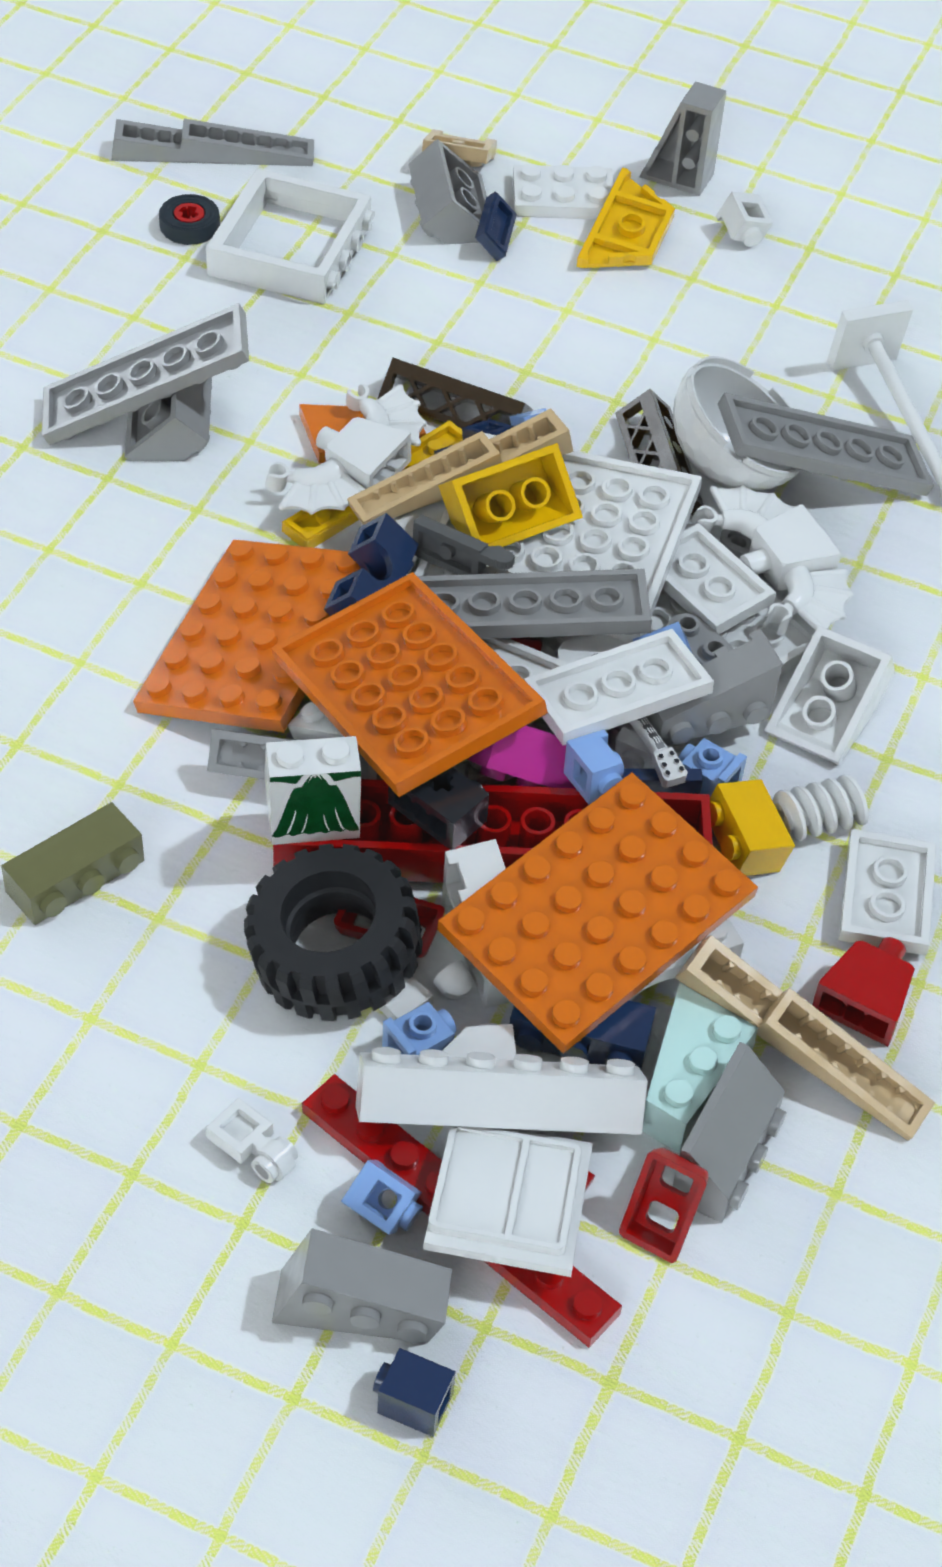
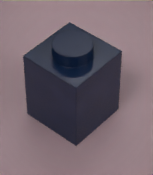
M399 1348L392 1364L384 1362L374 1381L373 1391L378 1393L377 1413L434 1437L454 1394L456 1371Z

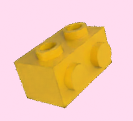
M762 779L717 784L710 796L711 827L721 846L722 855L746 876L780 872L793 851L795 844Z

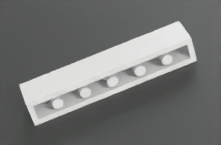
M377 1047L372 1050V1053L360 1052L355 1107L359 1122L642 1135L648 1080L640 1068L635 1066V1063L624 1059H610L607 1061V1065L589 1064V1061L586 1059L571 1056L562 1057L560 1062H544L542 1058L529 1054H519L514 1056V1060L495 1059L494 1055L485 1052H470L467 1054V1058L448 1057V1053L434 1049L422 1050L420 1055L401 1054V1051L395 1048Z

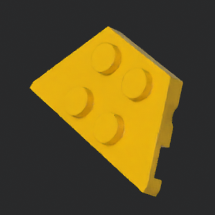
M622 167L577 257V267L600 268L652 265L673 221L675 208L665 199L659 198L648 185L645 184L642 187L631 179V172L627 168Z

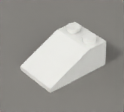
M817 626L764 732L839 765L877 709L895 674L892 655Z

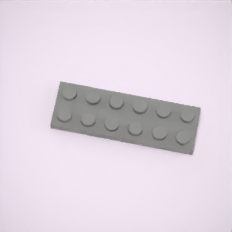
M239 303L43 387L42 436L49 445L71 439L76 434L90 428L102 426L109 420L123 414L135 412L142 406L161 398H168L175 392L194 384H201L208 378L240 367L249 361L245 311Z
M725 392L717 403L735 454L743 458L749 457L770 462L777 466H789L806 470L810 473H821L835 476L842 480L849 479L867 483L874 487L881 486L899 490L903 493H913L927 496L934 487L912 435Z
M645 569L417 576L481 639L651 633L652 619Z

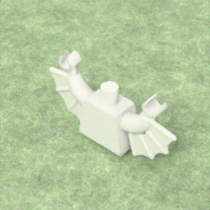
M366 384L358 386L359 396H355L351 390H347V407L353 411H361L366 419L360 417L353 418L340 432L327 426L323 427L317 435L316 446L325 450L326 461L316 467L296 468L293 472L289 471L288 466L283 462H275L270 466L265 482V487L268 490L281 492L285 489L287 482L293 483L280 502L279 509H299L308 512L310 515L325 509L343 511L349 506L347 498L401 472L411 462V445H421L419 434L427 424L418 413L420 401L406 395L401 384L377 400L368 398L369 388Z
M744 484L740 487L728 489L714 485L710 487V492L721 514H717L713 508L704 505L696 510L691 522L699 523L709 533L713 526L717 525L721 526L722 529L737 531L752 540L749 553L740 556V560L755 574L763 573L774 589L779 591L788 589L789 594L781 604L774 603L769 607L763 623L764 627L769 623H775L779 625L776 634L783 635L787 630L792 615L797 613L815 630L817 626L828 629L834 622L846 618L844 604L849 598L853 597V592L846 582L848 570L846 568L837 569L841 557L840 550L803 504L795 507L782 502L775 493H759L747 488Z

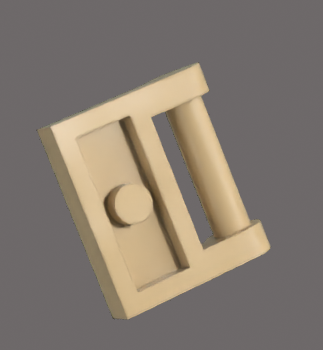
M432 129L423 139L422 152L438 139L472 167H481L482 163L487 164L490 159L494 160L496 155L497 140L487 138L485 141L445 135L443 131Z

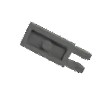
M422 514L414 520L413 539L419 544L414 556L456 575L511 573L506 570L513 568L515 562V555L510 550H506V548L501 546H488L487 543Z

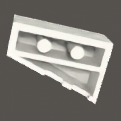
M496 839L445 851L442 906L445 908L446 914L506 869ZM464 956L485 1008L510 1002Z

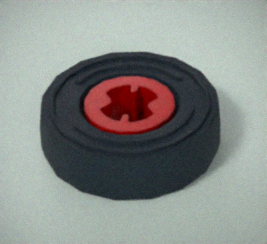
M182 194L171 197L159 209L160 230L166 238L175 243L190 245L206 242L213 237L220 226L219 209L212 200L205 196Z

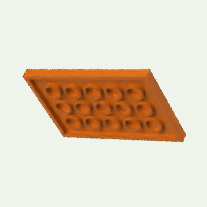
M233 539L134 698L133 703L137 713L284 733L302 702L305 693L275 661L271 648L330 617L324 611V608L335 582L361 569L360 566L348 555L349 551Z
M413 572L271 648L275 661L344 737L356 736L359 754L398 797L548 713L545 700Z
M630 773L438 920L437 930L564 1054L754 898L758 886L634 773Z

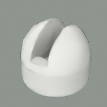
M458 960L440 971L434 978L433 983L448 999L459 1000L465 998L470 993L473 977L463 961Z

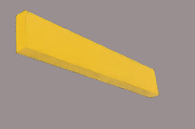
M449 420L419 438L421 445H411V462L403 470L433 456L435 450L463 441L462 429ZM347 506L343 511L325 509L315 512L313 515L300 510L282 521V532L299 546L314 548L359 519L350 506Z

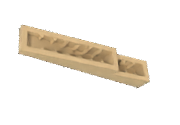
M550 408L491 439H488L484 432L481 431L347 498V501L363 525L385 513L395 518L443 500L438 485L555 443H558L562 456L573 452L570 431Z
M712 935L699 943L675 977L687 987L758 1027L757 1036L907 1141L914 1137L935 1104L932 1099L794 990L788 988L783 992Z

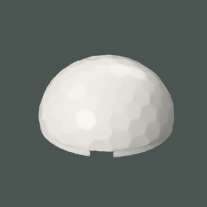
M704 357L688 369L680 382L674 399L673 421L675 433L688 460L701 474L727 488H736L744 484L753 491H765L783 485L794 478L801 469L777 466L770 462L749 457L743 458L736 455L717 403L725 392L790 407L789 404L774 387L768 391L751 377L755 372L748 367L724 357Z

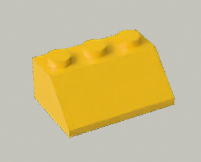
M558 443L438 485L450 521L456 530L487 543L488 546L504 547L583 518Z

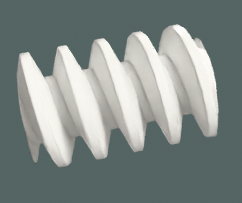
M841 775L836 780L828 778L822 781L821 784L812 782L806 787L796 786L790 792L788 790H779L775 793L772 800L790 836L792 831L795 838L799 841L806 838L807 828L812 836L818 837L822 834V824L827 832L834 833L837 830L838 822L844 829H850L853 826V818L861 826L868 822L869 813L866 798L857 781L850 775Z

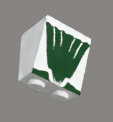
M356 736L266 743L264 777L272 845L360 838L361 767Z

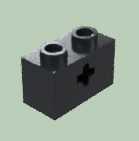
M452 767L400 797L388 786V804L448 849L453 850L487 822L489 793L485 791L480 783L468 779Z

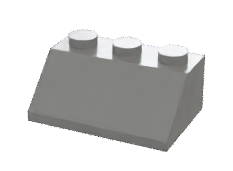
M436 139L408 164L411 174L410 183L414 188L416 196L415 204L421 218L420 226L428 236H435L444 244L478 243L475 236L487 197L482 176L441 141Z
M212 377L201 384H194L175 392L168 398H161L142 406L135 412H128L124 457L130 461H184L193 453L202 451L210 439Z
M739 1042L680 1152L681 1157L708 1171L709 1180L697 1212L720 1223L723 1222L730 1207L736 1210L740 1208L749 1188V1184L744 1182L749 1170L756 1174L758 1173L768 1151V1147L764 1146L763 1143L768 1135L777 1136L787 1114L786 1111L780 1109L785 1090L753 1050L742 1042ZM676 1171L673 1187L685 1193L689 1192L693 1179Z

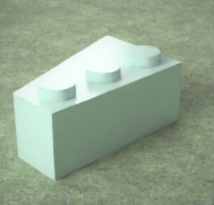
M679 983L646 1098L642 1131L680 1154L686 1139L739 1042L748 1045L753 1050L758 1027L684 984Z

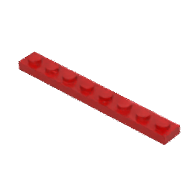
M336 1074L332 1075L302 1102V1113L364 1164H366L367 1160H378L386 1168L420 1190L422 1194L416 1202L423 1206L421 1211L429 1216L442 1160L398 1124L359 1122L355 1107L357 1091ZM484 1261L588 1348L621 1314L622 1305L574 1266L571 1277Z

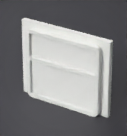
M450 1126L430 1210L423 1250L571 1277L593 1143L519 1129Z

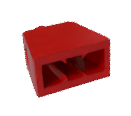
M892 937L884 938L878 948L863 940L856 941L821 978L812 1005L825 1016L889 1047L915 970L912 964L902 960L906 954V947L901 941Z

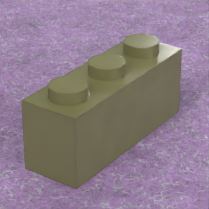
M110 802L2 864L1 869L5 892L29 920L36 925L48 917L57 916L65 907L82 897L94 894L104 884L121 874L133 871L144 861L142 834L114 803Z

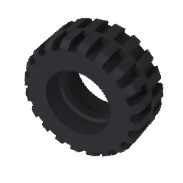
M333 844L319 845V850L308 852L306 848L294 853L295 858L289 862L283 859L272 868L274 874L271 877L265 875L255 888L258 895L253 894L249 898L246 906L248 916L244 919V933L247 939V946L255 970L267 994L274 995L276 1003L284 1009L291 1010L294 1006L296 1015L312 1019L314 1014H319L322 1021H337V1016L348 1015V1019L362 1016V1010L371 1007L375 1011L386 1005L385 998L391 994L393 997H396L406 987L404 977L408 979L413 977L418 967L417 958L422 954V929L413 891L407 878L402 877L400 869L392 861L386 860L383 862L382 855L370 849H366L362 853L359 850V846L343 844V848H334ZM338 910L356 913L373 921L368 931L358 941L340 950L316 952L304 949L296 944L298 937L308 925L325 915L337 913Z

